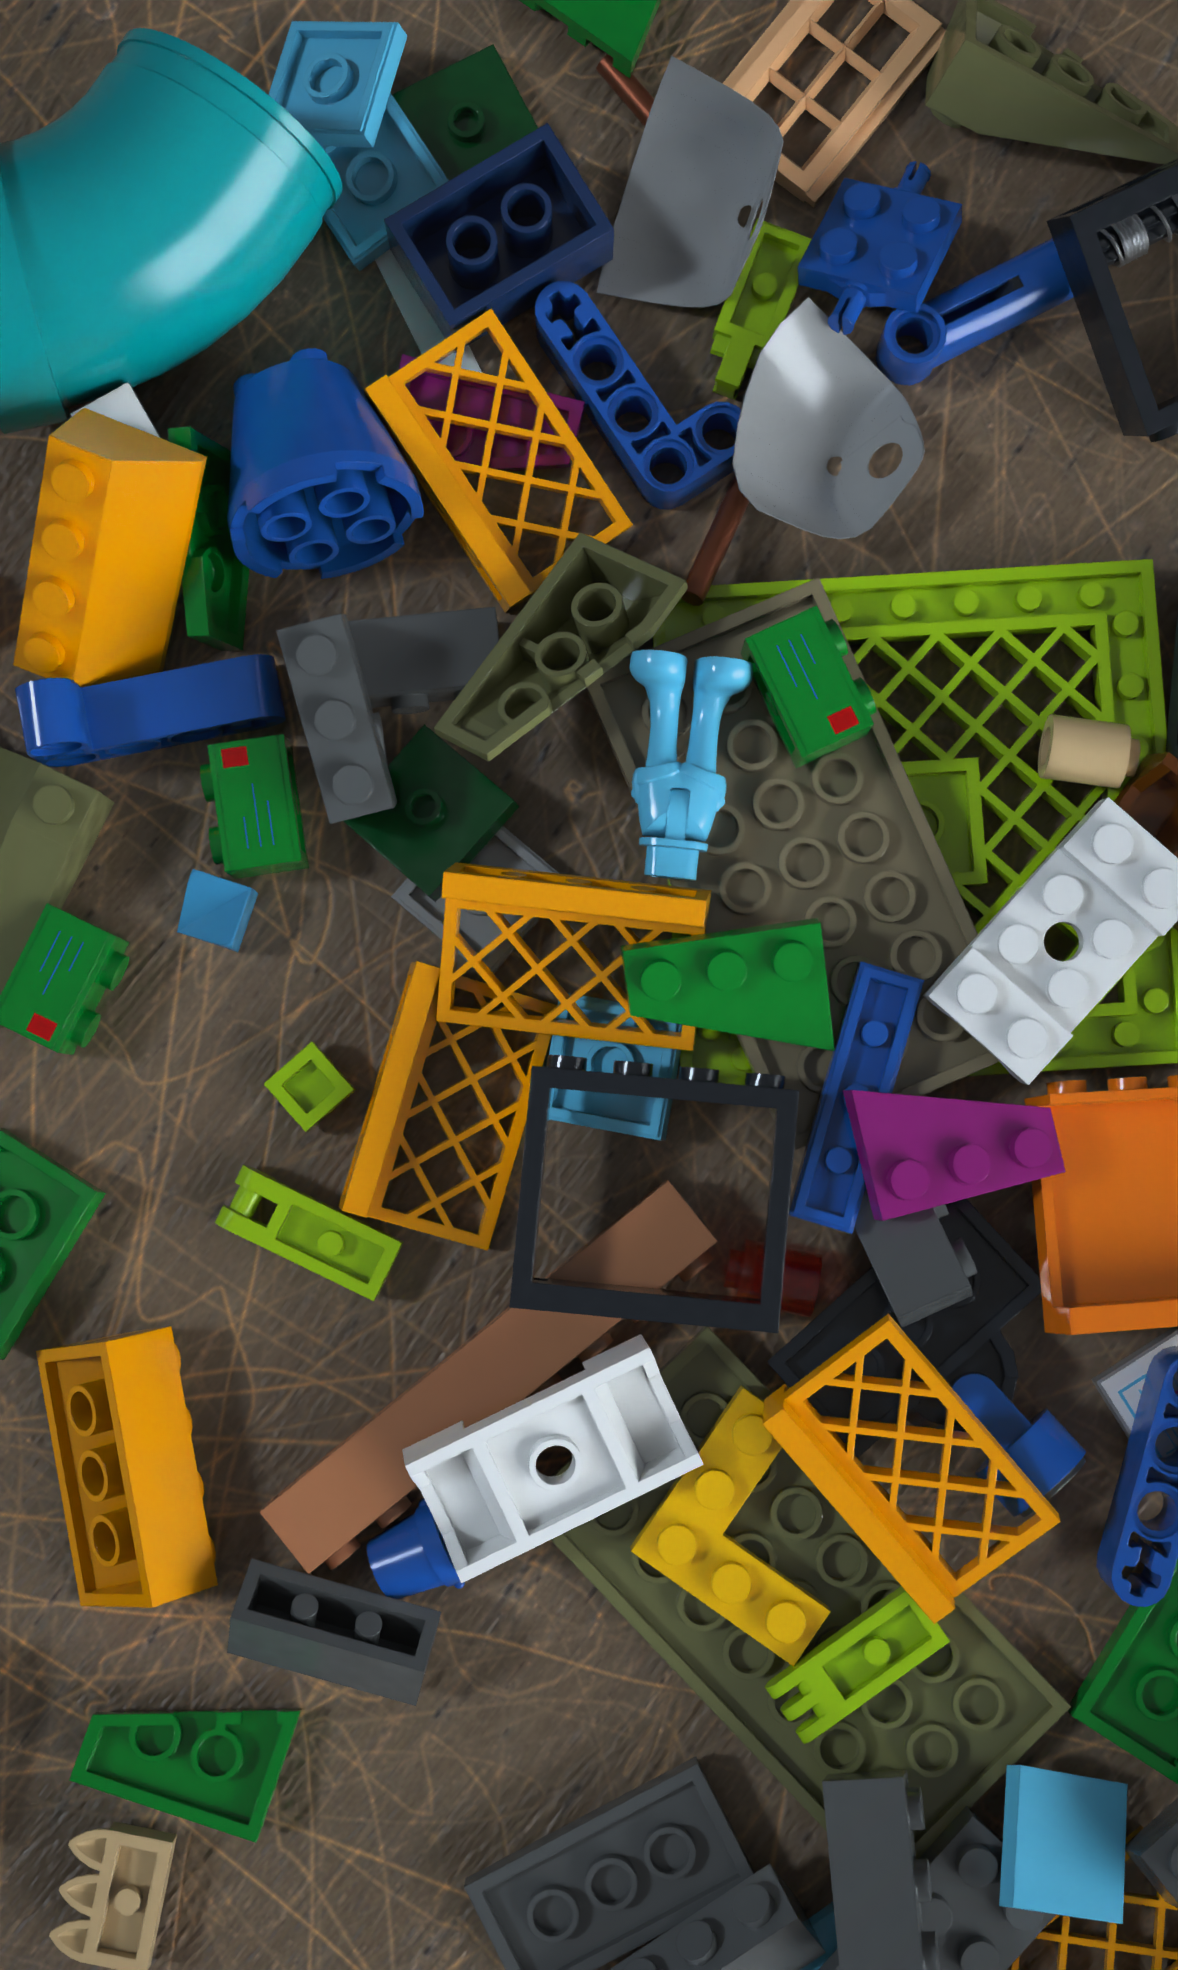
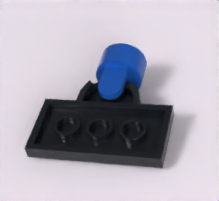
M967 1199L945 1204L949 1214L940 1218L939 1221L950 1242L959 1237L962 1238L978 1271L977 1274L968 1277L973 1296L901 1329L1042 1495L1049 1500L1083 1467L1086 1462L1083 1458L1086 1450L1047 1408L1028 1421L1012 1403L1019 1376L1014 1351L1000 1331L1001 1328L1041 1293L1040 1277ZM873 1267L767 1361L790 1388L888 1313L900 1326ZM886 1339L864 1355L862 1375L902 1380L904 1358L890 1341ZM855 1363L842 1373L854 1374ZM912 1368L910 1381L924 1382ZM824 1385L807 1400L821 1416L849 1419L853 1388ZM861 1389L858 1420L896 1424L900 1394ZM909 1395L906 1420L913 1426L944 1429L947 1408L938 1398ZM955 1419L953 1431L966 1432ZM836 1432L847 1445L848 1433ZM856 1434L855 1456L859 1458L881 1437ZM989 1458L976 1470L975 1475L978 1478L987 1479ZM998 1469L996 1480L1009 1482ZM994 1495L1013 1517L1020 1514L1024 1518L1034 1512L1023 1498Z

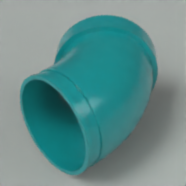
M134 28L129 30L119 43L117 55L113 61L103 68L87 93L70 110L57 120L33 133L0 143V429L4 434L66 422L70 419L68 407L96 400L129 382L131 387L137 386L163 375L210 347L248 317L285 278L320 229L322 218L326 211L335 205L342 194V181L332 160L315 138L286 109L239 72L184 40L153 29Z

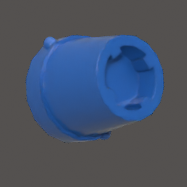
M424 1498L419 1501V1507L416 1508L415 1513L368 1540L367 1555L369 1564L380 1589L387 1597L399 1600L443 1585L447 1587L454 1585L457 1589H461L465 1585V1582L461 1583L456 1573L443 1536Z

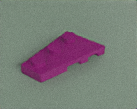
M402 354L399 369L416 359V357ZM424 372L405 386L419 406L445 411L452 377ZM459 379L452 413L489 421L495 387ZM503 389L497 423L533 431L537 407L529 394ZM547 392L575 437L578 438L586 407L585 402ZM543 417L541 433L555 435ZM428 419L439 437H441L443 422ZM450 424L446 448L454 460L481 466L487 431ZM495 433L488 468L507 472L526 470L531 441ZM539 443L534 470L570 467L572 460L564 448Z
M843 1090L874 1220L884 1221L1066 1172L1051 1108Z

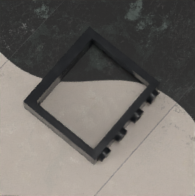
M1178 158L1046 221L1123 436H1149L1151 442H1157L1178 433V395L1158 405L1156 404L1096 233L1178 194Z
M548 1055L547 1067L532 1066L509 1308L779 1333L799 1090L784 1089L785 1076L746 1073L745 1085L718 1083L719 1070L680 1066L679 1079L652 1077L653 1064L614 1060L613 1073L586 1071L587 1058L563 1055ZM552 1088L776 1109L759 1298L534 1277Z

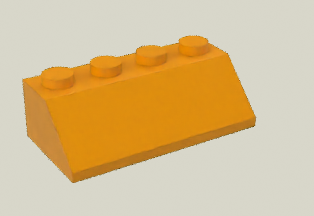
M86 408L81 409L49 435L13 662L14 666L44 678H69L74 680L80 687L163 672L207 456Z
M172 1326L132 1331L37 1350V1361L80 1606L153 1608L217 1586L218 1582L214 1565L216 1551L213 1540L208 1532L203 1504L204 1484L200 1473L197 1471L191 1437L193 1423L190 1412L185 1404L180 1376L181 1356L177 1345L174 1343Z

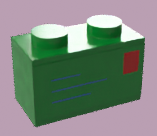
M817 605L745 638L741 650L743 660L753 664L754 683L795 768L801 767L865 737L874 725L871 715L877 712L873 696L867 684L861 677L855 680L852 679L842 658L848 655V648L839 626L833 619L824 621Z
M272 735L207 745L210 764L200 766V777L206 802L215 801L218 826L209 827V843L214 864H224V871L234 879L309 868L293 749L285 735Z
M47 903L0 995V1025L57 1053L73 1055L77 1046L81 1048L86 1047L98 1028L101 1014L95 1012L106 988L113 991L126 972L129 956L125 955L124 952L129 942Z

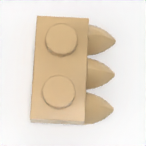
M113 1822L110 1828L85 1831L72 1838L68 1846L73 1854L88 1867L100 1872L99 1874L76 1876L60 1885L59 1892L64 1900L78 1912L90 1916V1919L68 1921L50 1931L49 1937L55 1946L71 1959L82 1963L116 1970H148L151 1966L177 1834Z

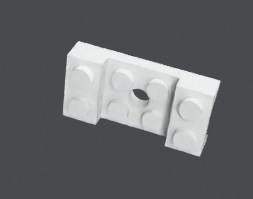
M1109 797L1098 801L923 996L957 1022L995 1056L1020 1083L1029 1085L1073 1037L1071 1032L1133 963L1158 936H1164L1178 921V858ZM1059 922L1070 925L1076 931L1079 938V946L1076 953L1066 961L1053 959L1044 947V937L1047 930Z
M642 1334L582 1362L585 1370L468 1427H465L463 1421H460L402 1449L404 1464L408 1474L420 1489L443 1536L461 1583L704 1465L662 1379L652 1351ZM550 1446H563L572 1453V1462L569 1468L558 1476H546L536 1469V1460L539 1454Z

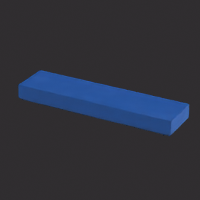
M865 962L858 964L835 1042V1051H833L790 1199L789 1216L848 1234L853 1233L866 1185L843 1090L893 1092L924 980Z

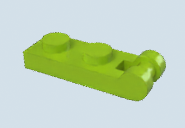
M243 1164L235 1179V1183L240 1186L230 1206H222L215 1223L258 1246L375 1301L404 1241L294 1189L262 1171ZM262 1197L278 1204L268 1225L253 1218Z

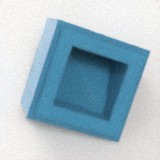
M192 869L187 883L177 932L239 952L258 892L251 887Z

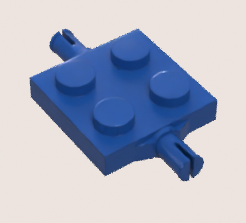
M917 161L910 162L906 166L898 186L895 188L844 178L797 266L799 285L829 292L839 299L828 318L830 328L836 333H839L843 326V335L850 334L862 309L866 306H888L908 312H918L962 223V204L921 195L931 177V171L924 163L920 162L917 169Z

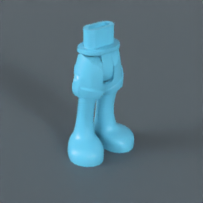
M636 650L631 654L629 668L633 678L645 687L650 702V734L645 767L635 769L631 796L638 804L642 836H650L639 837V846L647 847L644 875L696 881L699 852H707L708 844L701 842H706L715 814L725 804L726 778L716 774L718 732L723 710L732 695L744 691L752 682L753 664L742 659L718 656L702 657L695 660L690 737L686 761L681 763L677 762L678 722L681 694L686 681L688 658L682 654L664 650Z

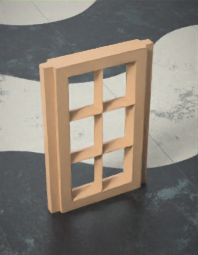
M790 0L722 83L753 102L767 83L770 82L794 100V105L777 124L782 138L804 110H807L831 129V132L802 167L781 153L775 181L803 203L806 201L812 207H815L935 58L946 30L941 27L942 23L912 0H867L874 6L844 43L817 23L835 0ZM884 13L910 34L879 71L853 50ZM809 33L835 54L803 92L777 71ZM846 61L871 80V82L844 116L839 119L816 102L814 98L842 63Z

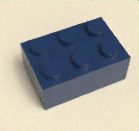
M548 123L384 219L392 254L445 339L491 308L503 325L534 307L539 293L547 285L556 281H570L574 283L613 260L614 228ZM485 331L484 333H482L481 335L467 343L465 347L480 339L481 337L487 335L488 332Z

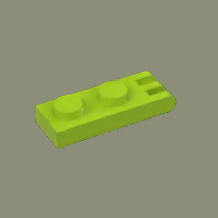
M900 1586L799 1658L794 1667L790 1665L767 1682L765 1689L772 1699H777L795 1686L798 1688L799 1692L788 1699L780 1707V1710L787 1721L797 1719L809 1709L814 1711V1714L803 1721L795 1730L801 1741L806 1744L820 1736L944 1647L950 1640L939 1624H934L904 1588Z

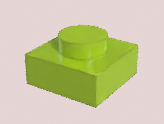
M310 1042L264 1083L266 1088L305 1132L312 1130L356 1091L353 1085L315 1042Z

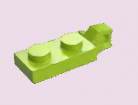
M757 218V220H756V222H755V224H754V227H753V230H752V232H751L750 238H751V236H752V234H753V232H754V230H755V227H756L757 222H758V218ZM763 221L758 237L731 296L725 300L714 328L712 337L714 341L710 354L721 357L723 360L716 375V382L712 392L736 401L747 369L754 370L759 353L789 313L799 287L797 266L812 240L811 238Z

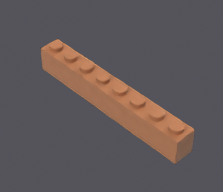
M666 1179L545 1278L660 1289L677 1274L684 1283L698 1274L714 1259L708 1249L718 1241L670 1181ZM506 1308L269 1500L260 1511V1514L308 1574L323 1562L330 1570H333L361 1546L355 1537L374 1521H376L381 1529L385 1528L412 1505L406 1495L417 1485L410 1478L405 1467L402 1449L460 1421H463L465 1427H468L524 1400L526 1397L528 1398L563 1381L557 1372L576 1356L584 1362L601 1353L614 1340L607 1331L623 1318ZM631 1319L633 1323H636V1322L639 1321V1320Z

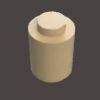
M1050 714L1045 722L1040 742L1038 775L1044 779L1118 789L1124 777H1134L1140 758V740L1131 738V729L1127 724Z

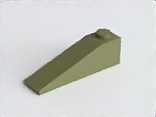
M958 0L926 81L925 106L930 108L932 114L939 121L953 128H960L963 125L982 135L1164 165L1178 158V126L1119 84L1110 82L1103 89L1094 83L1091 73L1081 65L1084 59L1068 48L1062 54H1053L1031 38L1037 26L1019 13L995 0Z
M580 532L435 725L436 735L489 762L651 639L688 589L687 581Z
M0 747V995L45 905L48 903L62 909L115 803L88 785L42 763Z

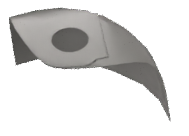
M671 56L640 140L613 226V260L602 266L596 293L655 304L705 308L721 304L731 296L766 215L784 141L779 126L769 114L755 103L674 56ZM763 201L757 225L750 238L751 229L755 216L757 214L761 202ZM750 205L752 209L743 228L738 223V216L744 206Z
M808 297L779 324L759 353L745 392L737 424L732 465L739 491L756 510L822 537L834 539L855 538L870 530L909 483L923 460L925 452L924 440L917 420L903 394L846 335H843L842 330L836 333L830 328L828 324L829 317ZM885 444H899L902 448L903 456L897 469L884 478L872 477L868 467L873 454ZM831 457H841L843 460L840 462L841 470L837 476L831 475L827 470L828 460Z

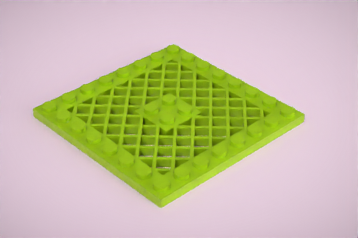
M1153 559L820 579L848 644H863L854 654L857 664L859 665L867 654L873 650L898 672L879 694L868 684L867 686L880 715L903 734L894 744L897 754L911 741L931 759L901 763L965 906L979 917L973 924L977 934L981 932L1038 866L1055 850V847L1073 826H1076L1083 819L1086 811L1102 794V799L1109 797L1115 801L1131 778L1124 777L1118 789L1094 786L1083 800L1075 806L1051 785L1054 780L1040 778L1036 771L1017 756L1018 752L1034 734L1040 738L1042 737L1048 716L1053 714L1063 701L1085 719L1129 725L1131 738L1140 740L1138 767L1146 755L1166 752L1167 727ZM814 579L711 585L703 604L700 606L688 604L682 599L678 601L652 637V648ZM1076 631H1089L1090 643ZM1051 633L1034 653L1013 636ZM988 637L971 657L951 640L955 638ZM1058 639L1085 661L1068 682L1041 660ZM926 640L908 661L888 644L889 642ZM996 642L1023 665L1005 686L978 664ZM934 646L960 668L942 690L916 668L918 663ZM1091 669L1093 673L1095 706L1075 689ZM1029 672L1056 693V696L1039 715L1012 693ZM967 675L994 697L976 719L949 697ZM904 679L931 701L913 723L886 701ZM1001 704L1027 726V729L1010 748L982 726ZM938 708L965 730L947 752L920 730ZM972 737L998 759V762L981 781L978 757L953 759ZM1005 767H1008L1032 788L1030 793L1014 811L987 789ZM1040 796L1066 818L1048 840L1021 818ZM982 804L1003 821L986 843L984 839ZM1011 829L1037 851L1019 873H1016L992 852ZM987 866L1008 884L989 907L966 888L984 886L988 883ZM667 878L668 885L671 886L670 881ZM1059 922L1054 925L1076 943L1061 960L1066 961L1076 953L1079 946V938L1076 931L1070 925ZM1171 927L1164 936H1158L1114 984V986L1117 984L1118 1003L1099 1004L1113 989L1112 987L1071 1032L1073 1037L1041 1072L1178 1064V931ZM671 932V938L691 936V934ZM696 1027L693 1051L681 1050L679 1068L681 1066L719 1070L718 1083L745 1085L746 1073H753L738 1037L733 1033ZM998 1062L968 1076L1010 1073Z

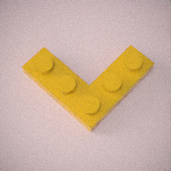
M741 1385L697 1449L704 1465L676 1479L630 1546V1549L636 1556L794 1667L831 1611L825 1603L724 1533L782 1449L780 1444L762 1425L764 1400Z

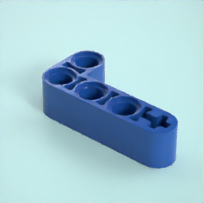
M556 281L547 285L539 293L535 302L536 337L541 348L574 397L585 402V413L641 496L651 506L658 509H674L734 471L732 462L735 444L728 449L717 450L710 447L705 442L703 436L711 430L722 429L729 432L735 440L741 412L738 406L729 402H714L676 425L585 290L570 281ZM560 314L565 321L574 318V334L577 339L574 346L573 333L562 319L553 322V316ZM592 362H603L608 364L614 370V373L604 380H592L582 373V369ZM636 412L643 415L648 420L649 425L641 431L628 432L623 430L616 420L625 413ZM661 463H671L682 470L684 477L676 483L663 484L652 476L651 470Z
M266 654L240 656L87 687H80L74 680L69 678H46L26 682L15 688L27 755L48 767L80 765L259 730L278 725L286 719L275 659L273 656Z
M1178 1346L1162 1349L1153 1357L1148 1367L1097 1553L1096 1566L1101 1579L1123 1601L1138 1607L1156 1604L1166 1595L1178 1559V1448L1171 1456L1164 1458L1158 1457L1155 1450L1156 1439L1162 1431L1170 1427L1178 1428V1395L1173 1388V1376L1176 1370H1178ZM1160 1491L1163 1496V1507L1160 1513L1153 1519L1140 1520L1138 1505L1141 1499L1147 1493ZM1134 1531L1145 1539L1152 1541V1543L1148 1544L1141 1538L1136 1542L1130 1537L1131 1533ZM1139 1561L1144 1564L1141 1574L1136 1572L1130 1573L1128 1579L1122 1575L1125 1565L1135 1567Z

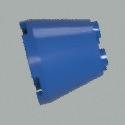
M308 348L296 352L288 362L271 366L259 373L243 375L235 381L233 385L235 399L233 405L227 522L235 555L243 565L256 573L272 578H277L283 572L282 569H319L321 579L346 575L374 565L391 556L405 545L402 534L416 518H423L424 514L419 487L413 472L365 395L357 378L349 369L329 361L326 352L323 350Z

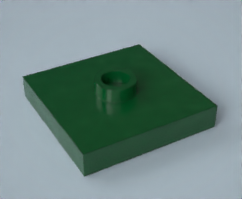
M494 44L392 94L449 181L538 129Z
M424 724L388 765L397 799L394 808L344 820V822L436 902L442 896L443 872L456 862L470 864L520 806Z

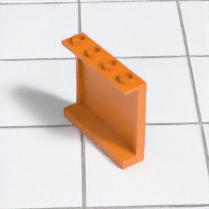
M1178 1075L1167 1076L1168 1087L1148 1088L1147 1077L1143 1076L1108 1079V1091L1087 1092L1086 1080L1046 1083L1047 1095L1024 1099L1027 1106L1051 1108L1066 1171L1031 1181L1045 1333L1078 1335L1178 1327Z

